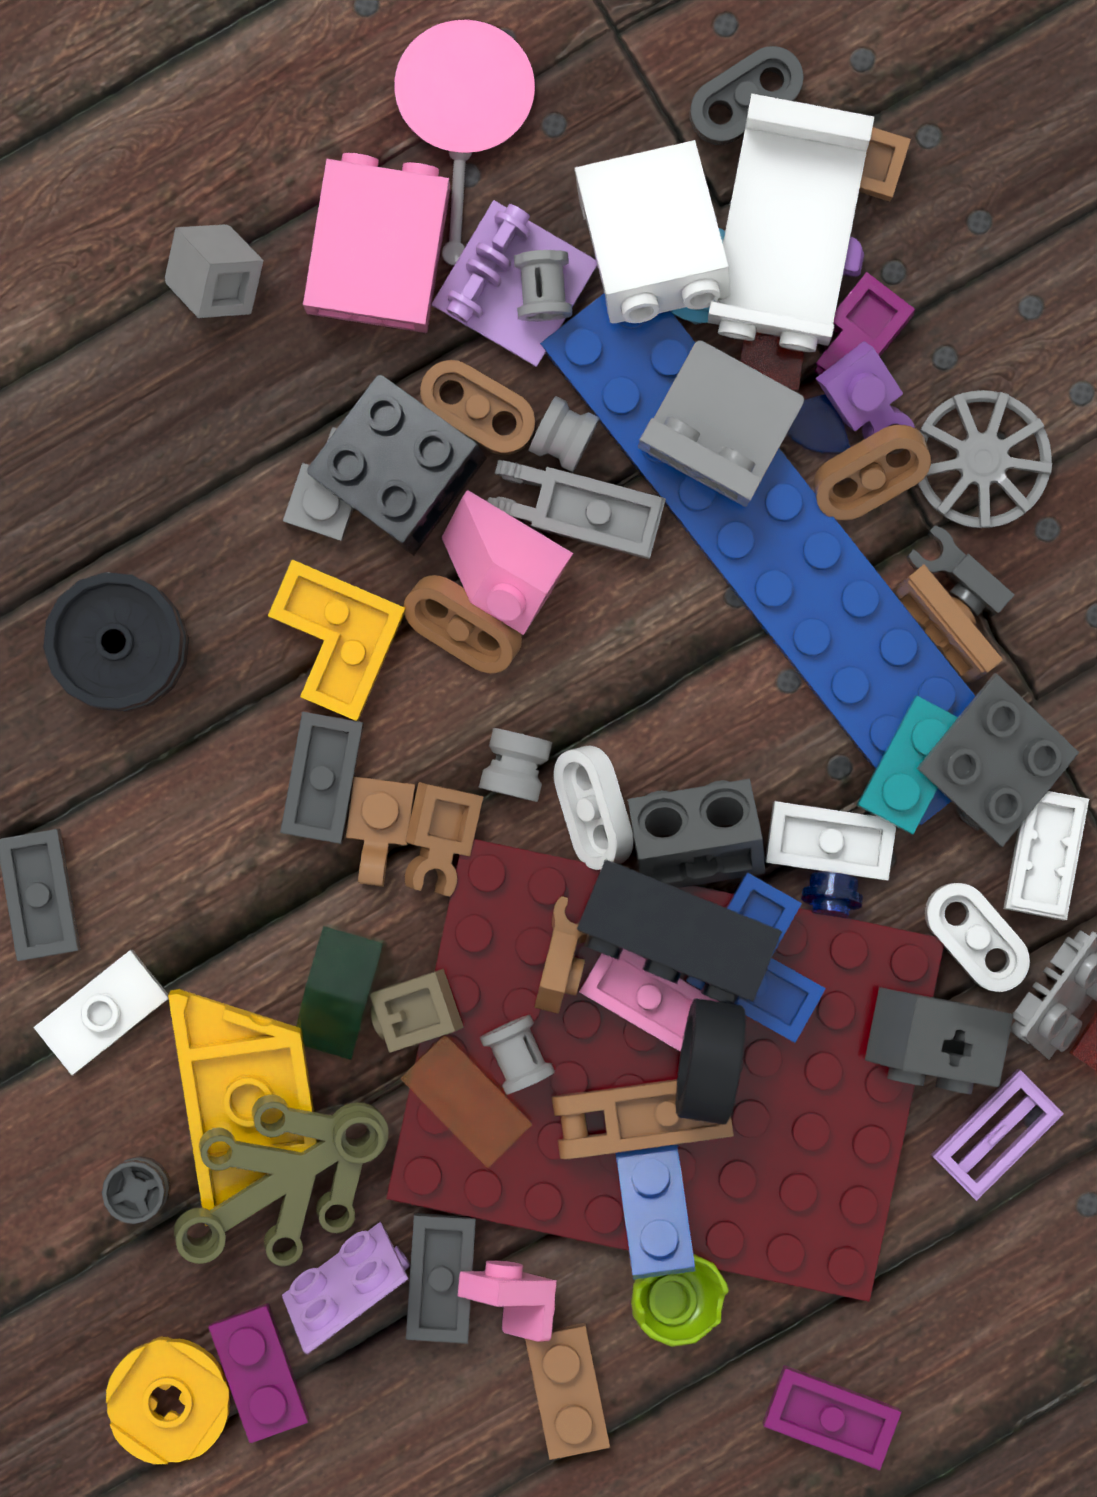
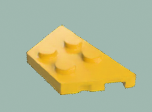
M181 989L170 990L168 998L202 1208L211 1210L268 1173L234 1167L221 1171L208 1168L203 1163L199 1151V1141L208 1130L224 1128L233 1134L236 1141L296 1152H303L319 1142V1139L284 1132L277 1137H266L257 1131L252 1118L253 1105L259 1098L265 1095H277L283 1098L289 1108L314 1112L302 1029ZM277 1108L267 1109L262 1113L261 1121L266 1124L276 1123L281 1118L283 1112ZM217 1141L209 1146L207 1153L213 1157H221L228 1152L230 1146L223 1141Z

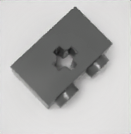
M879 987L865 1061L889 1067L887 1079L913 1085L924 1086L926 1075L937 1076L935 1087L965 1094H972L974 1083L999 1087L1014 1014Z

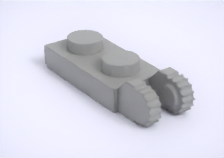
M498 460L495 474L502 477L503 480L517 484L525 483L540 486L541 490L536 508L518 504L516 501L504 497H488L487 502L520 522L531 523L532 529L650 559L665 498L550 467L543 471L517 463Z

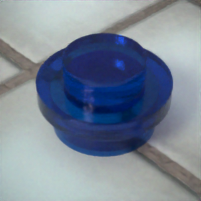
M832 872L812 873L809 886L802 889L801 900L812 905L813 914L848 918L849 910L860 909L863 905V895L858 893L859 880L849 875Z

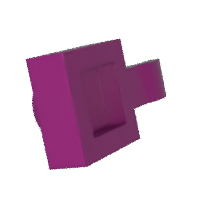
M866 272L836 309L833 330L839 333V336L816 362L818 367L815 373L821 375L863 341L871 345L880 357L913 317L915 308Z

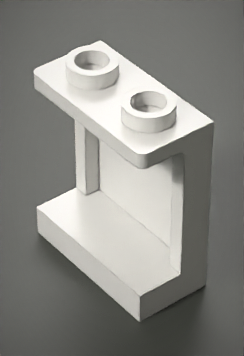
M695 140L575 167L579 202L583 218L587 221L605 293L610 323L624 321L642 323L653 319L659 313L680 308L703 309L709 307L711 302H717L731 295L729 265Z

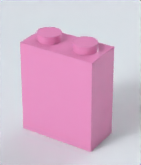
M343 153L341 161L326 159L303 301L306 313L427 333L450 195L449 178L439 177L438 168L421 163H403L402 171L378 167L379 160L377 158L358 153Z

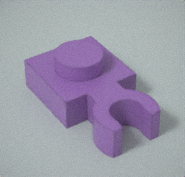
M865 341L815 378L844 423L853 431L863 426L862 433L864 439L891 424L907 425L915 428L912 420L906 414L890 405L903 395V392L875 349Z

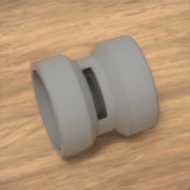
M493 728L489 746L492 752L496 754L495 760L492 759L490 766L483 769L479 788L538 802L542 783L538 778L539 771L536 769L537 765L548 761L552 742Z

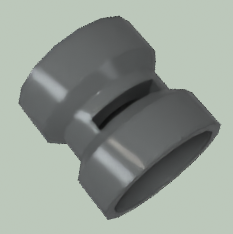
M142 1156L128 1158L111 1170L104 1180L102 1189L104 1205L109 1213L121 1222L130 1224L145 1222L161 1210L168 1200L171 1187L169 1176L163 1166L152 1158Z

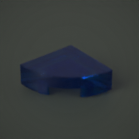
M826 394L804 400L786 435L801 447L820 454L835 455L849 449L850 444L842 418Z

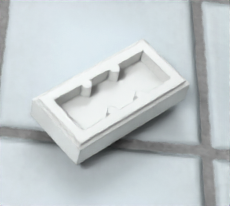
M1048 791L1018 827L1003 909L1062 921L1067 920L1089 799Z
M129 950L38 1023L34 1029L69 1073L74 1075L169 999L168 993L133 950Z

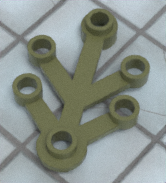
M265 1095L259 1098L252 1108V1118L257 1131L266 1137H277L284 1132L321 1140L303 1152L236 1141L233 1134L224 1128H213L205 1132L199 1141V1151L203 1163L208 1168L221 1171L234 1167L268 1174L211 1210L194 1208L183 1213L174 1226V1238L180 1255L187 1261L197 1264L214 1260L224 1249L226 1231L284 1195L277 1224L271 1227L265 1234L264 1247L268 1259L273 1264L278 1266L294 1264L299 1260L303 1252L300 1235L315 1176L336 1163L331 1191L325 1193L318 1200L316 1213L320 1225L326 1231L342 1233L348 1230L355 1220L353 1200L362 1165L376 1158L383 1151L388 1141V1126L381 1112L372 1105L359 1102L344 1105L333 1115L289 1108L285 1100L277 1095ZM277 1108L283 1112L281 1118L276 1123L266 1124L261 1121L262 1113L267 1109ZM361 1123L367 1126L366 1133L358 1139H350L345 1136L347 1129L353 1124ZM217 1141H223L230 1146L228 1152L221 1157H213L207 1153L209 1146ZM339 1204L346 1207L345 1214L339 1219L331 1220L325 1217L327 1209L333 1205ZM196 1223H204L210 1227L208 1233L200 1238H193L187 1232ZM280 1238H290L294 1241L292 1248L282 1253L273 1250V1245Z

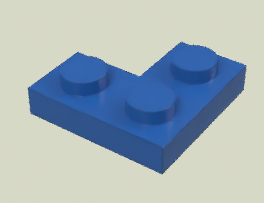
M746 872L726 908L781 930L782 933L776 945V950L802 903ZM771 957L754 1002L740 996L737 1005L744 1007L746 1016L796 1043L826 988ZM689 975L685 980L702 990L705 983Z

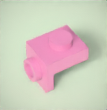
M486 1261L485 1271H460L458 1297L497 1307L504 1306L502 1330L504 1333L537 1342H546L551 1339L557 1280L524 1273L522 1264L507 1261Z

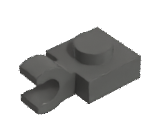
M933 526L928 532L929 536L940 545L941 552L938 559L933 561L926 560L914 549L906 556L909 564L915 570L925 564L932 574L938 572L946 574L945 577L955 585L950 591L952 597H956L964 602L975 616H978L982 610L990 617L998 614L1015 595L970 554L966 555L955 545L951 535L941 527Z

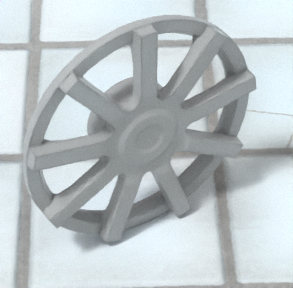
M979 390L953 396L939 405L928 416L919 431L924 436L926 443L928 437H931L954 449L957 453L956 458L953 460L931 464L925 478L918 483L921 492L931 506L941 515L955 523L973 528H992L1010 523L1033 507L1047 485L1052 469L1050 442L1040 418H1037L1026 405L1009 396V394ZM968 403H995L985 432H978L967 405ZM1006 407L1018 414L1028 425L1006 439H999L997 432ZM955 408L967 433L966 439L962 441L935 427L944 415ZM1034 434L1039 448L1040 462L1009 456L1010 448ZM1008 469L1038 473L1036 482L1026 498L1005 475ZM954 470L959 471L961 474L960 480L945 499L941 501L931 488L927 476ZM997 483L1016 504V507L1006 513L990 517L989 487L991 484ZM970 484H975L978 487L979 517L964 515L951 509Z

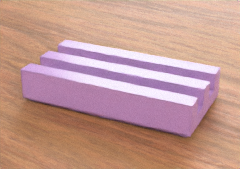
M1017 1069L931 1156L977 1201L1064 1113L1020 1069ZM1021 1088L1027 1095L956 1163L951 1156ZM1037 1104L1044 1112L974 1181L967 1173Z

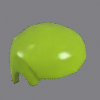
M693 1254L694 1272L636 1279L633 1284L631 1306L633 1317L637 1321L638 1326L649 1338L671 1347L695 1344L708 1334L713 1327L721 1323L724 1297L729 1292L727 1282L714 1263Z

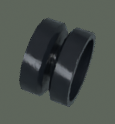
M104 572L79 580L58 597L46 620L43 648L51 674L69 695L98 709L132 712L154 705L174 689L187 665L189 636L182 613L164 592L134 575ZM122 632L126 638L125 647L119 653L112 654L113 650L105 647V640L108 635L118 636Z

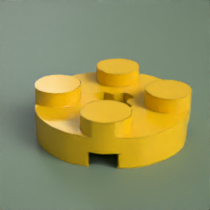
M158 1337L151 1342L136 1347L115 1368L106 1389L107 1413L111 1421L110 1427L114 1437L131 1455L151 1464L181 1462L202 1455L216 1442L226 1425L230 1413L231 1390L222 1366L205 1348L185 1339ZM173 1385L182 1392L179 1400L185 1405V1409L181 1414L171 1410L163 1417L155 1411L159 1401L152 1393L157 1387L167 1390Z

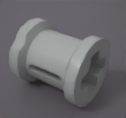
M535 250L514 256V267L521 270L523 305L517 308L519 320L551 321L572 316V304L565 302L563 266L569 264L568 252L562 250Z
M531 1015L508 1022L480 1037L483 1046L491 1047L506 1080L502 1085L506 1095L533 1085L555 1073L552 1063L544 1061L530 1028L534 1022Z

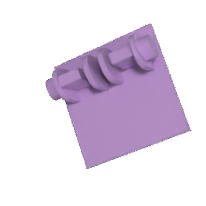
M493 200L431 306L537 367L546 352L540 343L558 330L566 318L551 321H522L518 319L517 308L523 305L521 270L514 267V256L535 250H562L568 252L569 264L563 266L565 302L572 304V307L597 267V261L530 222V215L519 207L512 204L505 207Z
M381 1222L368 1231H360L352 1235L342 1245L339 1253L319 1268H311L301 1273L293 1281L290 1289L282 1294L298 1339L306 1354L310 1353L408 1279L405 1270L411 1264L399 1247H393Z

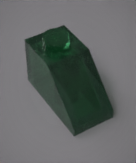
M329 924L323 926L296 1027L302 1029L304 1046L352 1060L370 1000L369 994L373 990L386 941Z

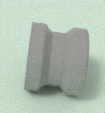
M555 396L536 431L529 451L538 456L552 455L559 459L562 468L573 473L600 418L589 412L579 415L569 410L567 401Z

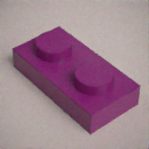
M269 1303L210 1323L208 1327L249 1444L308 1423L309 1416Z
M784 1365L762 1423L768 1429L880 1470L902 1412L895 1406Z

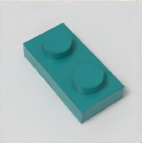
M917 695L914 696L857 806L909 834H914L938 789L916 768L958 717Z

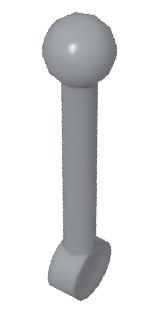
M448 151L454 162L449 242L443 247L442 257L446 264L453 267L465 249L461 243L466 160L470 158L472 152L459 153Z

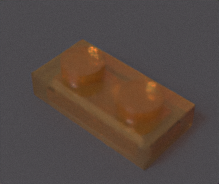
M447 1034L437 1041L400 1078L487 1168L532 1125V1122Z

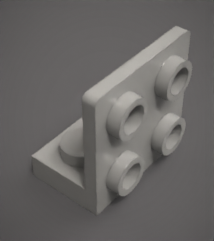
M697 341L654 419L651 418L642 434L638 449L747 507L801 409L804 397L703 341Z

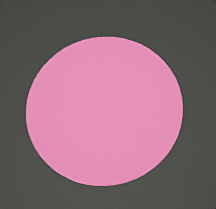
M454 20L429 28L410 43L398 63L394 90L402 117L420 138L443 150L471 153L495 147L518 131L531 110L534 100L535 81L528 57L511 36L499 28L484 22Z

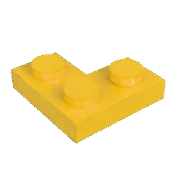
M291 560L268 617L324 641L300 697L354 721H359L404 616L405 607L295 560Z

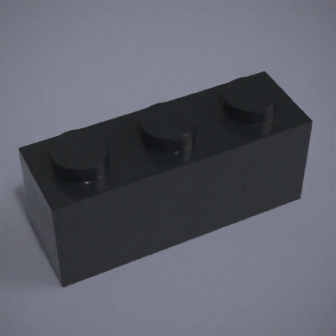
M605 859L577 927V930L588 934L584 944L585 947L619 960L623 949L646 958L642 970L676 984L681 973L687 974L705 982L701 994L722 1003L736 1005L740 996L754 1002L782 933L779 929Z

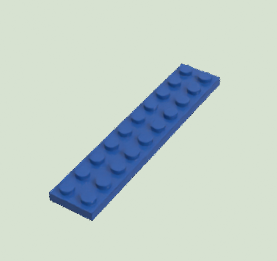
M603 293L540 343L546 351L545 354L590 411L600 418L599 422L659 497L666 499L665 505L873 769L875 770L914 696L917 695L959 717L974 699L975 695L836 519L828 517L820 510L814 491L780 449L777 450L747 507L638 449L642 434L651 418L654 419L696 342L671 311L659 313L653 319L642 323H629L626 321L610 323L605 293ZM937 789L919 825L925 823L951 802L939 789Z

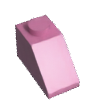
M469 490L463 495L441 537L470 603L523 635L550 596L573 555L569 550Z

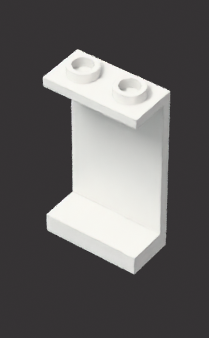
M751 94L723 240V247L729 265L731 295L717 302H711L708 315V323L719 325L718 334L748 341L755 340L756 332L780 336V346L803 352H815L817 344L829 346L874 116Z

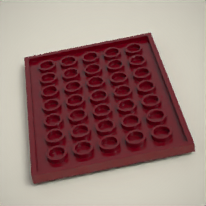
M474 839L470 857L459 854L456 868L457 884L450 897L435 971L441 969L445 971L464 1028L419 1043L386 1199L629 1251L616 1153L560 1159L557 1140L563 1139L561 1117L554 1116L552 1097L568 1093L675 1080L678 1077L681 1052L579 992L601 955L600 952L585 947V942L576 946L573 956L585 960L577 995L573 996L564 993L558 1014L534 1008L553 933L551 919L555 904L561 896L568 898L565 915L570 922L579 924L600 870L589 868L586 862ZM699 886L678 888L725 908L734 895ZM799 908L772 958L826 989L796 1043L746 1016L743 1061L736 1100L731 1114L734 1136L677 1144L693 1254L714 1263L718 1270L870 1302L915 1085L887 1079L889 1067L865 1061L879 987L929 997L934 996L944 945L937 937ZM681 973L680 979L683 981H685L688 977V975L684 973ZM531 1015L534 1022L530 1028L544 1061L552 1063L555 1073L533 1085L506 1095L502 1087L506 1080L491 1047L483 1046L480 1037L508 1022ZM604 1110L585 1113L588 1135L607 1133Z

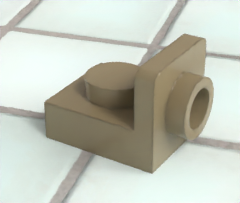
M444 969L405 982H399L369 994L373 1003L371 1019L378 1036L385 1040L389 1053L464 1028Z

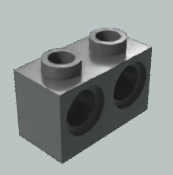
M750 779L732 782L720 780L702 787L672 792L654 791L642 797L628 799L639 873L676 888L742 878L746 872L753 876L765 874L763 838ZM723 825H733L731 827L726 828L719 827ZM662 835H673L666 838H659V836Z

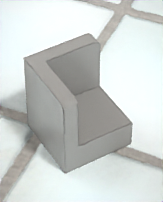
M229 225L175 227L165 282L197 318L247 315L252 313L264 260Z

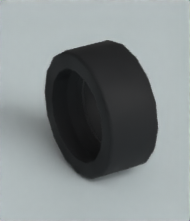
M697 998L693 1000L686 1021L678 1068L676 1114L679 1118L726 1125L731 1118L740 1080L745 1043L746 1015L743 1006Z

